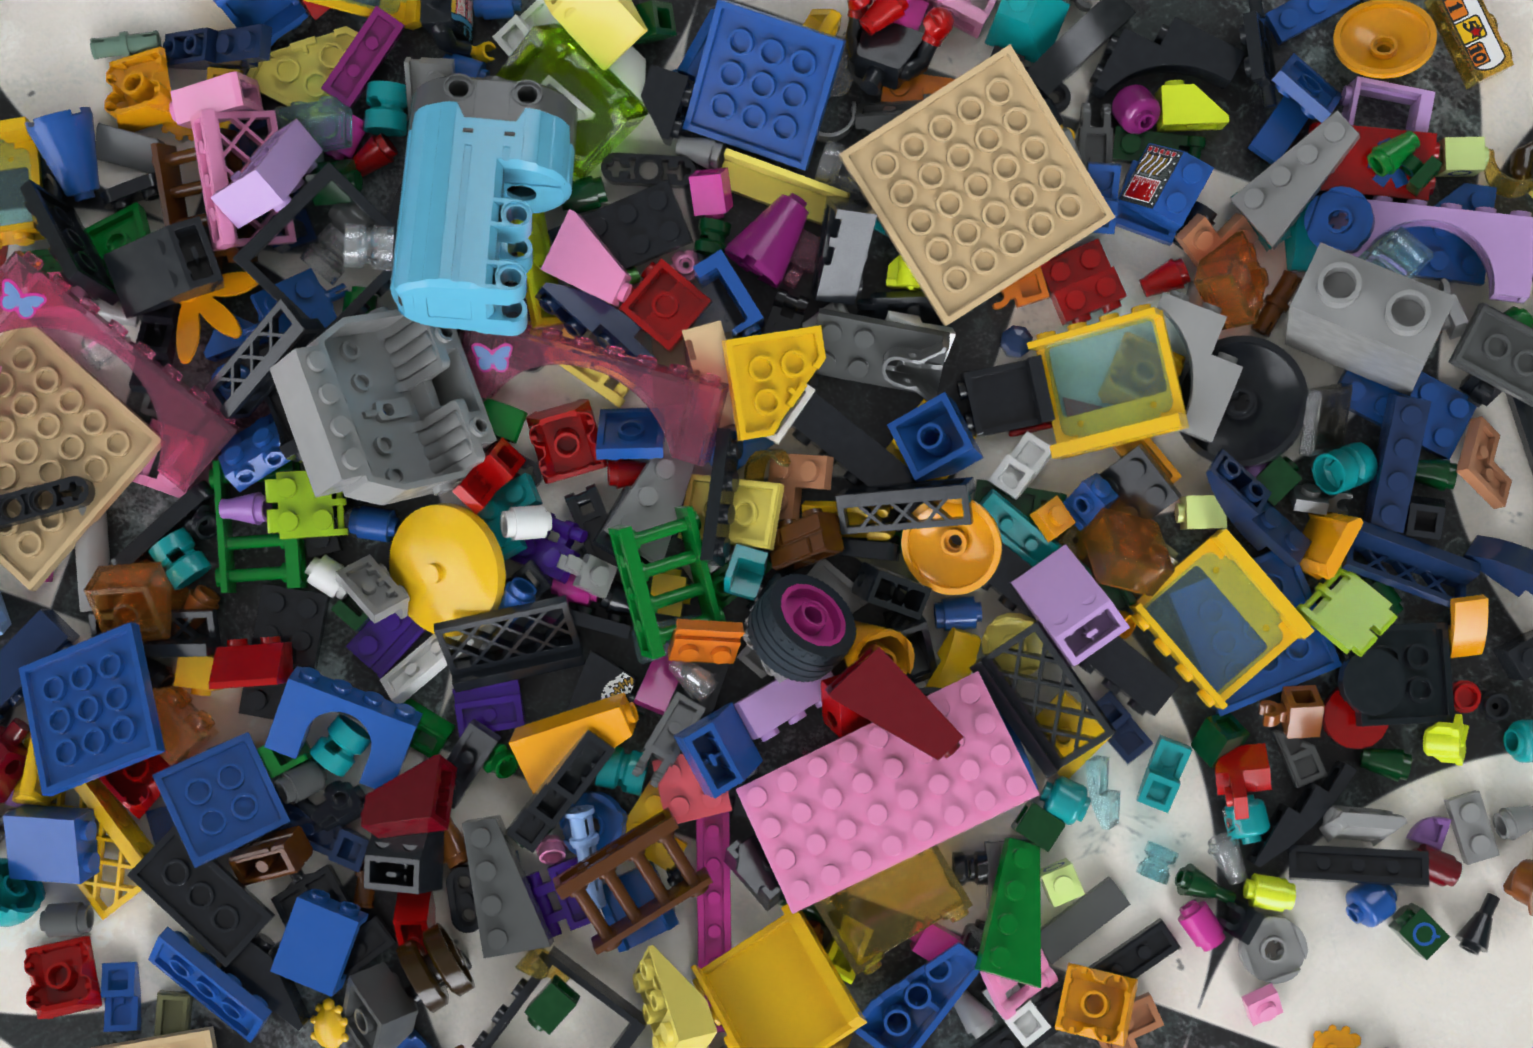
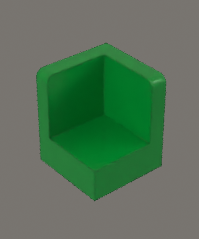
M307 740L296 759L267 749L264 745L257 748L271 778L280 776L281 773L313 758L309 752L311 748Z

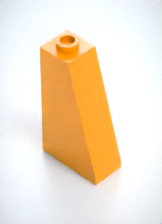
M623 692L517 727L511 736L509 745L534 795L545 779L588 729L615 748L633 735L639 716L634 703H629Z

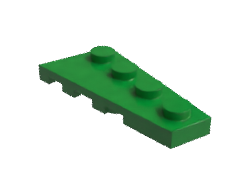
M1007 837L1004 839L975 970L1034 988H1041L1040 847Z

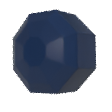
M1013 325L1001 334L999 347L1007 357L1021 358L1030 351L1027 347V342H1031L1033 337L1026 327Z

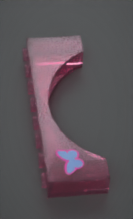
M28 250L25 254L21 251H14L0 267V333L30 327L60 329L91 339L117 355L136 374L153 402L161 435V452L157 471L185 492L238 431L239 427L234 424L237 419L231 418L227 420L220 410H217L208 403L210 397L196 385L192 388L188 387L181 381L183 375L176 368L168 363L162 366L153 358L156 353L141 341L136 345L126 337L129 331L114 319H111L110 322L105 320L98 314L101 309L93 301L85 296L79 299L70 291L73 286L67 283L62 276L56 273L52 277L43 270L42 267L45 263Z
M529 321L524 332L517 336L492 335L465 330L462 347L483 402L494 397L507 382L525 370L560 364L589 368L619 381L647 405L664 432L672 458L702 467L711 460L716 442L717 428L720 425L729 389V384L720 382L721 377L710 373H702L701 376L689 373L688 367L679 364H670L669 367L657 363L656 358L648 355L639 354L637 357L625 354L626 350L617 346L607 345L606 348L595 346L594 340L586 337L575 336L574 339L562 336L563 332L555 328L544 327L543 330L531 327L532 323Z

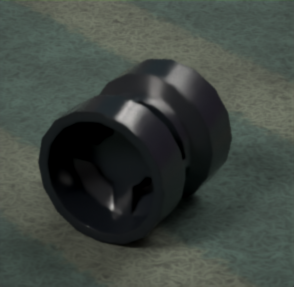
M976 851L973 855H965L963 852H952L954 886H964L967 882H975L977 885H988V859L986 851ZM967 861H969V877H968V863H967Z

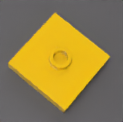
M1065 690L1062 706L1081 710V703ZM1059 693L1049 703L1057 705ZM1043 708L1036 715V719L1041 725L1053 727L1056 711ZM1061 712L1058 728L1077 732L1079 716ZM1084 717L1081 734L1096 737L1105 731L1097 720ZM1046 732L1048 736L1051 738L1052 733ZM1057 735L1055 746L1063 757L1074 751V738ZM1108 739L1060 768L1057 774L1069 779ZM1080 740L1079 747L1088 741Z

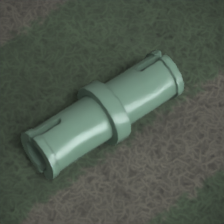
M157 30L129 34L127 31L120 32L119 36L90 39V48L95 60L115 56L128 57L156 47H162L160 34Z

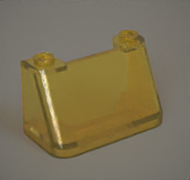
M937 845L814 904L856 976L862 972L865 975L873 973L882 966L880 960L885 956L884 953L940 919H950L952 923L961 920L969 914L968 908L973 906Z

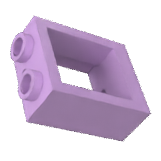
M1357 76L1348 86L1345 85L1342 90L1341 96L1343 97L1340 100V105L1344 106L1342 116L1351 125H1354L1359 95L1410 105L1406 130L1428 132L1436 92Z

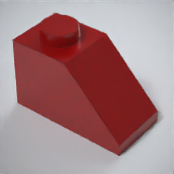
M398 892L393 917L398 946L413 939L419 942L427 952L422 939L423 931L436 924V907L433 892L422 894Z

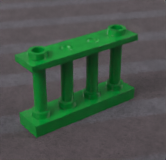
M212 461L213 469L209 470V484L212 489L214 488L219 557V567L215 570V581L217 587L221 588V593H237V582L279 579L287 582V589L308 588V574L305 573L307 569L306 547L303 538L280 539L279 533L233 537L232 519H222L219 515L221 499H230L231 483L224 476L220 461ZM289 461L257 482L276 479V472L301 471L300 463ZM272 503V509H278V503ZM278 546L281 549H285V563H282L281 566L235 569L234 550Z
M691 506L674 507L677 520L636 532L632 529V526L622 524L608 528L641 656L653 660L666 655L663 646L666 644V641L671 640L673 630L676 629V624L665 628L658 626L655 616L658 609L697 596L702 615L691 620L726 622L724 612L717 603L708 564L700 560L702 540L699 530L701 529V521L699 515ZM681 532L685 552L648 564L641 562L638 549H640L642 544ZM689 564L694 581L693 584L654 597L649 593L647 586L649 577Z

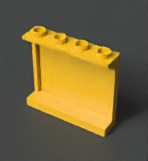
M786 904L781 908L784 912L783 916L702 969L695 964L691 966L696 976L692 980L693 984L703 997L706 996L708 998L714 1022L717 1026L722 1024L727 1034L723 1039L728 1048H829L867 1023L802 910L792 914L789 905Z

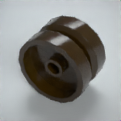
M436 923L423 931L422 940L427 952L419 942L413 939L396 948L399 961L410 983L424 1005L432 1013L448 1004L449 994L445 984L452 993L458 996H462L475 988L473 977L462 953L440 923Z

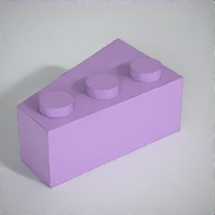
M295 119L276 131L249 158L251 163L242 173L238 170L230 177L233 183L216 191L210 198L239 229L271 209H274L275 212L283 209L291 201L289 194L294 193L305 183L302 177L311 173L318 166L315 160L322 153L323 149L298 119Z
M830 671L821 679L813 682H796L795 680L786 679L779 683L775 678L733 705L751 739L761 738L762 742H765L780 733L777 728L779 725L786 721L792 725L806 717L805 709L814 704L817 709L822 707L821 680L833 677L834 675Z

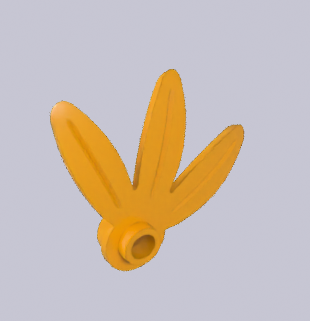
M247 272L222 274L225 288L179 302L182 305L177 323L176 347L178 358L182 364H188L197 350L201 331L200 313L220 333L234 339L242 335V329L236 317L227 307L215 300L214 297L237 296L258 286L259 284Z

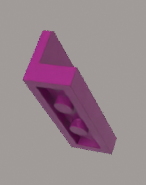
M376 6L321 87V90L342 103L348 111H351L366 89V84L373 79L403 34L405 25Z

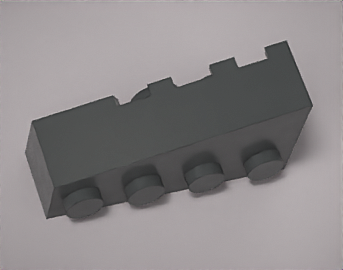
M495 815L463 822L462 828L483 958L551 947L554 939L550 930H548L542 916L543 913L530 888L525 871H523L517 858L512 841L505 833L506 827L501 816Z

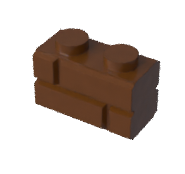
M813 508L802 513L803 518L787 519L778 522L774 550L770 553L772 568L776 571L794 572L843 552L844 545L842 536L839 534L840 527L837 516L834 513L823 512L821 508Z
M295 826L271 832L239 847L230 855L228 860L237 879L245 886L298 873L304 866V862H307L312 856L313 848L302 827Z

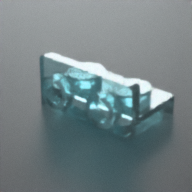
M323 96L319 98V101L309 103L297 101L292 102L288 107L278 108V116L289 121V123L298 119L323 149L322 152L352 147V109L341 103L338 98Z

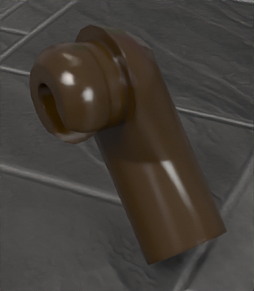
M1533 140L1517 148L1511 154L1510 174L1513 175V180L1517 183H1525L1532 177Z

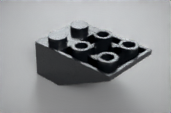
M200 216L165 226L102 255L126 319L225 288L221 271Z
M444 831L380 839L371 834L364 859V889L422 894L443 889Z

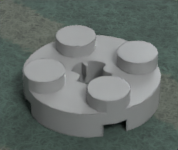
M1264 915L1265 918L1251 943L1247 945L1239 940V957L1245 969L1256 978L1272 984L1284 983L1297 976L1301 970L1300 967L1308 953L1306 938L1300 928L1285 917ZM1273 940L1276 944L1279 941L1281 948L1276 950L1277 956L1270 958L1271 955L1269 953L1265 955L1267 943Z

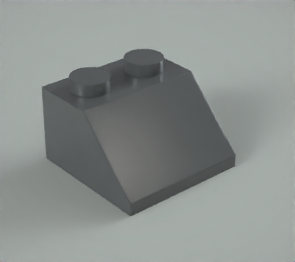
M382 962L348 977L341 1016L348 1019L346 1027L360 1048H397L413 1032L418 1007L415 1000L411 996L408 997L402 988L398 975L394 972L392 973L386 963Z

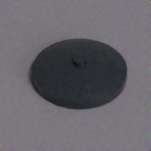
M1231 336L1219 339L1212 355L1218 356L1219 352H1223L1238 359L1236 364L1243 366L1240 377L1211 443L1182 432L1180 434L1194 452L1211 463L1218 452L1224 449L1244 468L1266 464L1286 452L1294 444L1304 428L1309 410V393L1305 377L1292 356L1268 340L1253 336ZM1189 360L1178 377L1185 411L1191 387Z

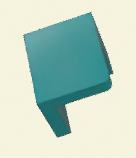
M736 544L724 578V592L752 601L756 600L767 568L768 553Z

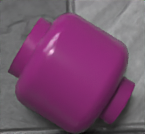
M1134 84L1124 87L1116 94L1111 111L1114 118L1125 131L1130 134H1140L1148 131L1157 123L1161 107L1158 100L1146 87Z

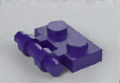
M551 513V531L560 535L557 543L548 539L551 531H548L545 538L525 540L528 548L511 557L510 560L523 566L533 559L545 576L566 584L571 573L556 567L560 556L563 554L568 557L571 554L579 558L580 554L571 548L575 541L584 543L588 537V532L579 528L577 523L570 520L561 521L556 518L555 514Z
M577 856L549 866L547 871L551 878L550 881L543 882L539 871L527 875L533 895L543 913L542 916L552 937L562 934L558 923L561 920H567L570 931L591 923L575 897L571 898L569 896L561 900L556 892L562 907L557 910H553L548 897V893L556 891L553 878L577 864Z

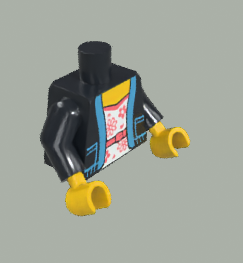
M420 0L421 24L434 38L440 50L467 57L472 55L473 59L485 63L495 60V58L489 57L485 53L496 49L494 43L486 41L477 46L472 45L473 0Z

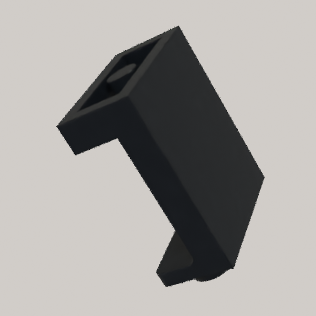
M1041 355L1029 357L1023 361L971 372L970 370L964 371L960 374L961 380L956 381L960 400H966L968 412L963 413V417L975 438L1049 423L1055 420Z

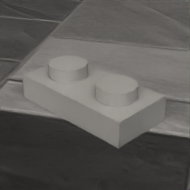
M1474 790L1445 799L1444 802L1449 818L1452 819L1451 825L1463 863L1470 865L1499 856L1500 854L1480 791Z

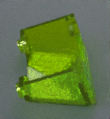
M555 23L533 26L495 76L512 81L529 79L541 84L549 74L595 113L596 116L593 120L577 121L573 176L580 179L587 177L648 115V111L608 69L606 71L602 70L563 26Z

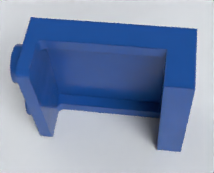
M213 0L224 11L236 28L257 24L272 27L271 46L277 39L290 30L299 27L309 17V14L299 0Z
M722 249L694 265V274L700 286L703 288L719 278L744 318L745 322L732 329L733 339L761 335L760 330L764 327V317Z
M311 889L305 891L296 898L270 971L332 997L343 988L347 977L343 972L360 926L366 922L368 914L360 911V906L348 901L338 902L331 899L330 894L323 890Z

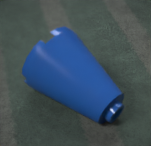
M80 107L81 112L72 114L69 109L33 119L34 123L25 122L28 134L67 197L74 196L76 202L94 198V191L100 189L94 120L90 107Z

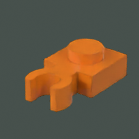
M1041 266L1000 291L1003 295V300L994 303L992 307L995 310L1002 309L1013 299L1016 308L1049 299L1050 296Z

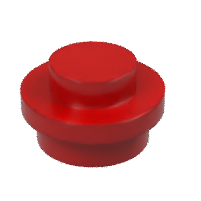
M1459 680L1453 683L1454 711L1470 713L1479 706L1481 692L1476 684L1467 680Z

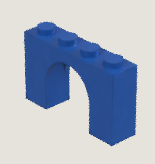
M297 666L287 680L264 747L296 759L305 745L313 720L324 713L342 712L358 719L367 729L371 739L370 755L359 783L376 789L399 776L423 713L416 711L408 704H397L386 700L377 692H365L352 687L345 680H334L323 676L314 668Z

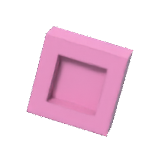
M1272 983L1241 997L1247 1017L1253 1026L1270 1021L1283 1013L1278 992Z

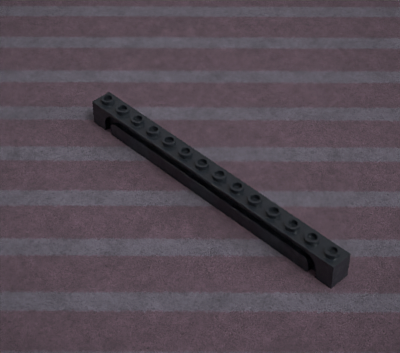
M816 393L791 426L795 430L792 436L807 447L811 443L820 450L818 455L834 457L833 466L838 464L846 471L843 477L856 487H860L861 484L864 486L916 482L909 468ZM915 502L908 511L912 513L923 502ZM900 503V504H901L904 508H906V506H907L909 503ZM893 508L897 512L895 518L897 519L901 513L898 512L895 508ZM904 516L900 521H907L908 519ZM952 535V542L956 545H961V538L958 535ZM1002 543L1000 563L992 577L981 588L988 591L991 587L1001 595L998 601L1011 612H1014L1017 608L1024 615L1036 620L1011 584L1013 580L1031 569L1032 566ZM1119 636L1078 664L1079 667L1090 675L1095 671L1104 679L1101 684L1113 694L1117 695L1119 692H1122L1130 699L1127 705L1141 716L1145 712L1155 716L1179 687L1177 682Z

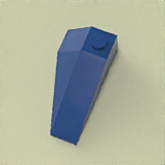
M957 942L870 1000L862 1010L867 1023L854 1032L874 1048H921L980 972L975 970L978 956L962 943Z

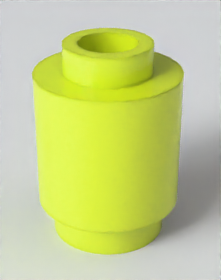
M1254 873L1251 879H1246L1244 883L1243 897L1248 899V904L1251 907L1283 912L1284 909L1291 910L1296 899V886L1294 883H1289L1286 878Z

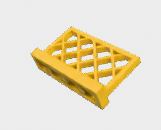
M97 778L74 787L80 796L79 807L65 805L66 791L51 796L49 806L88 807L94 810V816L99 822V833L96 834V840H98L97 850L100 856V872L94 875V879L89 878L82 884L76 885L101 919L104 920L142 891L138 885L124 884L125 868L133 869L154 846L122 803ZM105 842L115 843L118 847V860L104 858ZM103 864L117 867L116 883L102 880ZM101 887L115 889L114 903L109 907L100 898Z

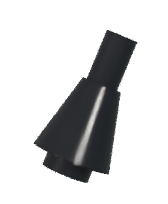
M1487 893L1480 910L1472 916L1455 936L1460 941L1459 947L1474 955H1479L1480 951L1488 952L1493 922L1492 916L1500 898Z

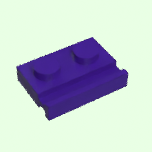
M393 613L375 624L370 619L346 647L381 679L427 630L416 624L409 616L400 619L396 613Z
M519 679L457 693L452 689L459 737L462 736L473 719H476L492 731L513 729L526 725Z

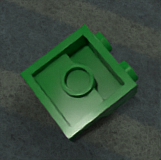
M138 202L85 228L104 264L105 261L102 255L151 233L145 209Z

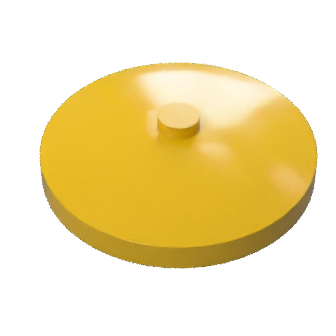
M433 504L415 510L404 519L397 529L389 555L390 577L397 585H402L406 589L410 598L408 602V616L416 624L435 634L434 623L498 610L503 598L506 581L504 558L494 533L477 514L457 504ZM458 631L445 633L446 637L464 635Z

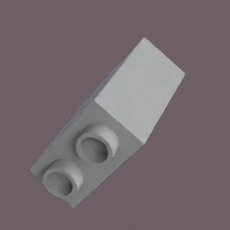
M1320 242L1290 305L1285 345L1410 396L1439 337L1456 296Z

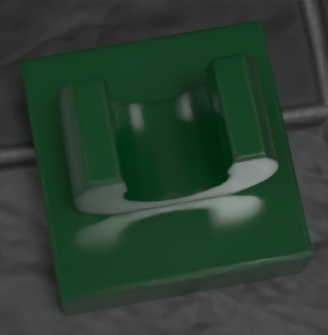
M1411 154L1400 168L1407 176L1411 177L1406 189L1414 196H1417L1438 174L1443 163L1432 155L1423 164L1416 156Z

